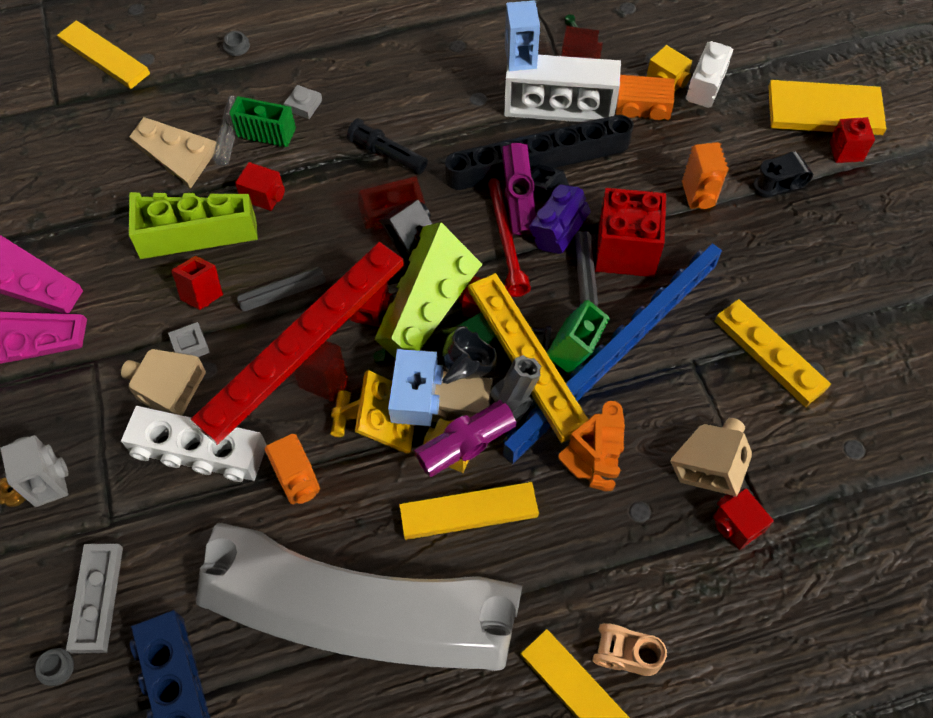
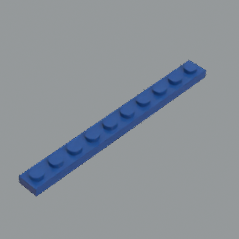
M712 243L704 252L699 250L685 270L681 268L674 274L669 286L666 288L660 287L651 299L652 302L647 307L642 305L636 310L631 318L632 321L626 327L624 325L619 326L606 346L603 344L598 346L592 353L591 360L585 366L580 364L574 369L566 385L577 401L716 267L722 252L720 248ZM539 406L531 410L526 417V422L519 429L517 427L511 429L503 440V456L511 464H514L551 428Z

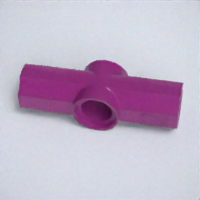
M511 143L502 147L506 182L505 196L509 207L511 233L518 236L531 234L529 225L536 217L533 196L535 184L531 178L528 146L522 143ZM520 184L525 187L527 193L518 195L513 191L512 186Z
M499 400L472 417L465 415L455 419L445 428L443 434L415 449V456L425 474L432 477L460 459L467 461L479 455L489 442L516 427V420L508 405Z

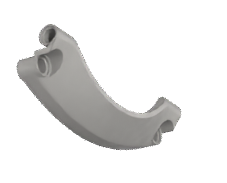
M217 523L206 545L204 564L200 567L196 604L264 633L334 653L409 665L497 671L504 669L506 666L514 618H517L523 585L480 576L451 579H411L353 571L300 555L278 544L261 531Z

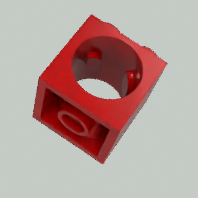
M605 188L598 226L595 272L655 277L665 242L666 193Z

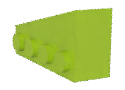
M130 192L129 237L140 259L258 240L257 221L249 194H210L208 198L198 197L195 193H183V197H167L166 193H154L153 197H142L140 193Z
M442 222L423 226L419 235L421 239L417 248L413 249L409 258L410 264L405 276L401 277L398 283L396 297L393 303L389 304L376 334L375 340L395 359L397 349L420 351L482 266V263Z

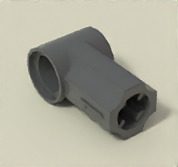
M524 355L515 358L505 378L500 380L490 391V396L495 402L501 400L503 403H506L511 409L514 418L517 419L533 404L530 394L541 376L540 368L542 366L535 358H527Z

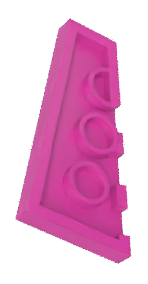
M0 235V294L63 314H69L83 292L80 285Z
M0 312V364L82 348L87 318L81 314Z

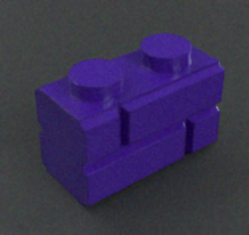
M560 184L553 190L552 195L529 225V229L535 237L534 240L539 249L557 254L564 252L583 224V221L586 220L591 212L588 203L585 201L586 197L583 189Z

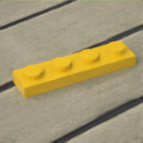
M740 299L716 316L715 322L803 406L807 407L830 387L831 383Z

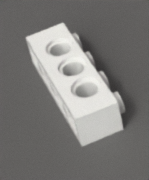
M140 406L135 407L121 439V442L130 452L129 455L141 461H149V458L157 459L164 465L173 468H180V465L192 467L194 471L204 475H211L212 472L220 473L225 478L235 482H242L243 479L255 481L265 453L264 448L266 447L265 440L260 432L236 427L225 439L216 445L192 423L191 417ZM169 436L166 441L158 443L160 438ZM200 442L196 449L188 450L192 444ZM232 449L229 455L219 457L222 451Z

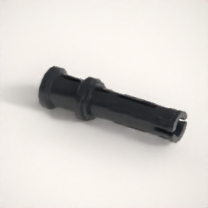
M356 118L349 126L347 140L351 143L357 142L365 146L366 150L370 153L379 152L419 175L424 172L428 164V158L385 137L381 129H373L365 125L364 121L360 118Z

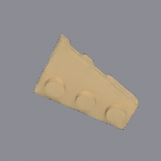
M143 117L129 136L133 145L152 160L162 164L171 175H176L189 189L192 188L218 149L216 141Z

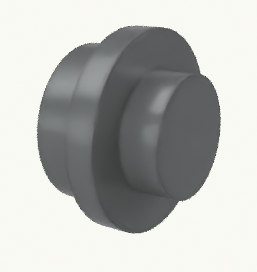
M231 31L224 37L223 47L227 54L240 56L249 50L250 43L249 39L242 32Z
M61 648L46 651L36 662L35 672L37 679L42 684L51 687L63 684L70 678L74 670V659L69 652Z

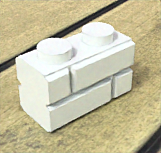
M713 41L707 42L690 81L686 96L688 102L707 108L712 107L727 72L734 49Z

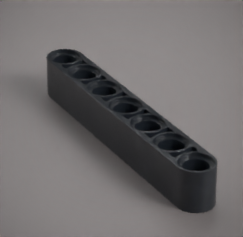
M615 115L457 151L449 154L445 160L446 183L452 189L463 190L488 184L491 178H496L499 181L505 180L502 147L511 143L527 144L530 171L537 164L557 168L621 153L629 148L634 124L625 115Z

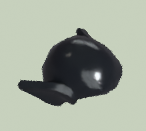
M457 326L442 331V335L447 337L444 342L441 357L448 370L442 380L443 383L449 384L459 379L479 378L496 367L498 355L495 348L480 339L478 333L471 332L466 326Z

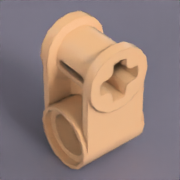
M603 623L599 625L601 638L598 653L594 654L592 659L595 664L643 676H652L661 669L667 657V649L658 637L631 631L614 624ZM611 641H614L613 652L611 653ZM643 648L653 650L657 655L658 661L653 664L643 662L639 656V650Z

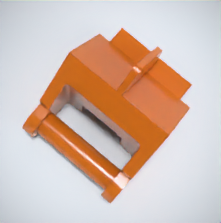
M616 401L606 402L603 405L602 414H594L571 434L569 446L559 453L558 459L576 478L588 479L589 487L612 491L616 485L614 480H605L601 476L617 478L621 471L618 467V458L620 452L624 451L625 429L622 406Z

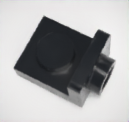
M537 164L531 171V178L535 184L533 193L543 195L547 200L558 185L569 186L562 169Z

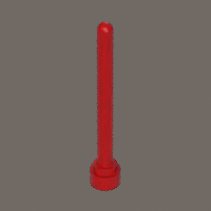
M491 178L488 186L509 271L505 285L510 296H524L531 290L529 277L520 270L499 180Z

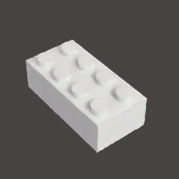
M538 55L537 69L509 71L507 63L504 116L573 122H589L614 116L620 87L621 60Z

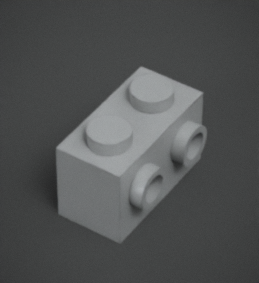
M34 435L18 438L13 443L0 447L8 484L33 506L38 507L68 496L64 478L69 475L68 468L63 458L55 456L49 444L44 445Z

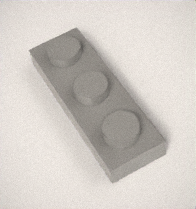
M84 544L66 651L70 653H107L123 547L120 544Z

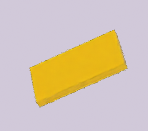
M771 80L769 83L771 128L834 132L840 119L868 117L874 135H884L887 129L881 87Z

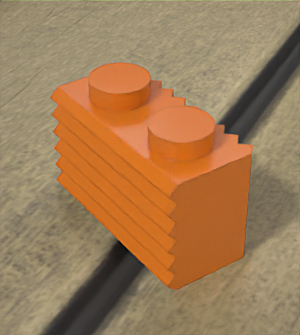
M620 75L615 115H625L629 118L638 116L645 119L649 117L654 120H663L664 118L669 120L674 105L675 79Z
M718 142L697 144L691 147V154H689L690 157L688 158L682 180L689 208L708 209L717 203L729 169L727 162H725L726 158L723 157V148H721V144Z
M290 434L266 445L264 450L290 504H302L312 500L316 493L319 492L320 486L297 435Z

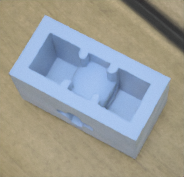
M535 0L506 3L505 51L509 71L537 69L540 22Z
M397 349L388 406L391 423L431 426L432 414L438 415L440 395L435 394L436 384L442 385L443 365H438L437 352Z

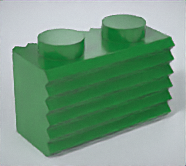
M237 96L229 112L238 138L242 137L243 139L247 138L253 141L258 140V142L263 141V143L268 142V144L273 143L274 145H279V147L282 145L288 147L296 130L290 106Z
M584 300L564 321L547 352L549 358L567 373H571L593 353L597 345L596 343L599 342L600 336L610 320L609 316L591 301Z

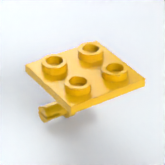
M370 370L364 373L360 399L349 404L351 393L340 391L338 392L336 407L331 412V417L334 418L331 431L332 436L344 437L346 421L357 418L356 433L406 454L411 452L415 425L391 423L388 406L392 381Z

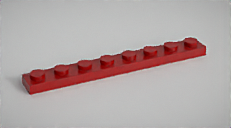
M378 242L190 419L192 423L218 445L404 266L403 258L381 242Z

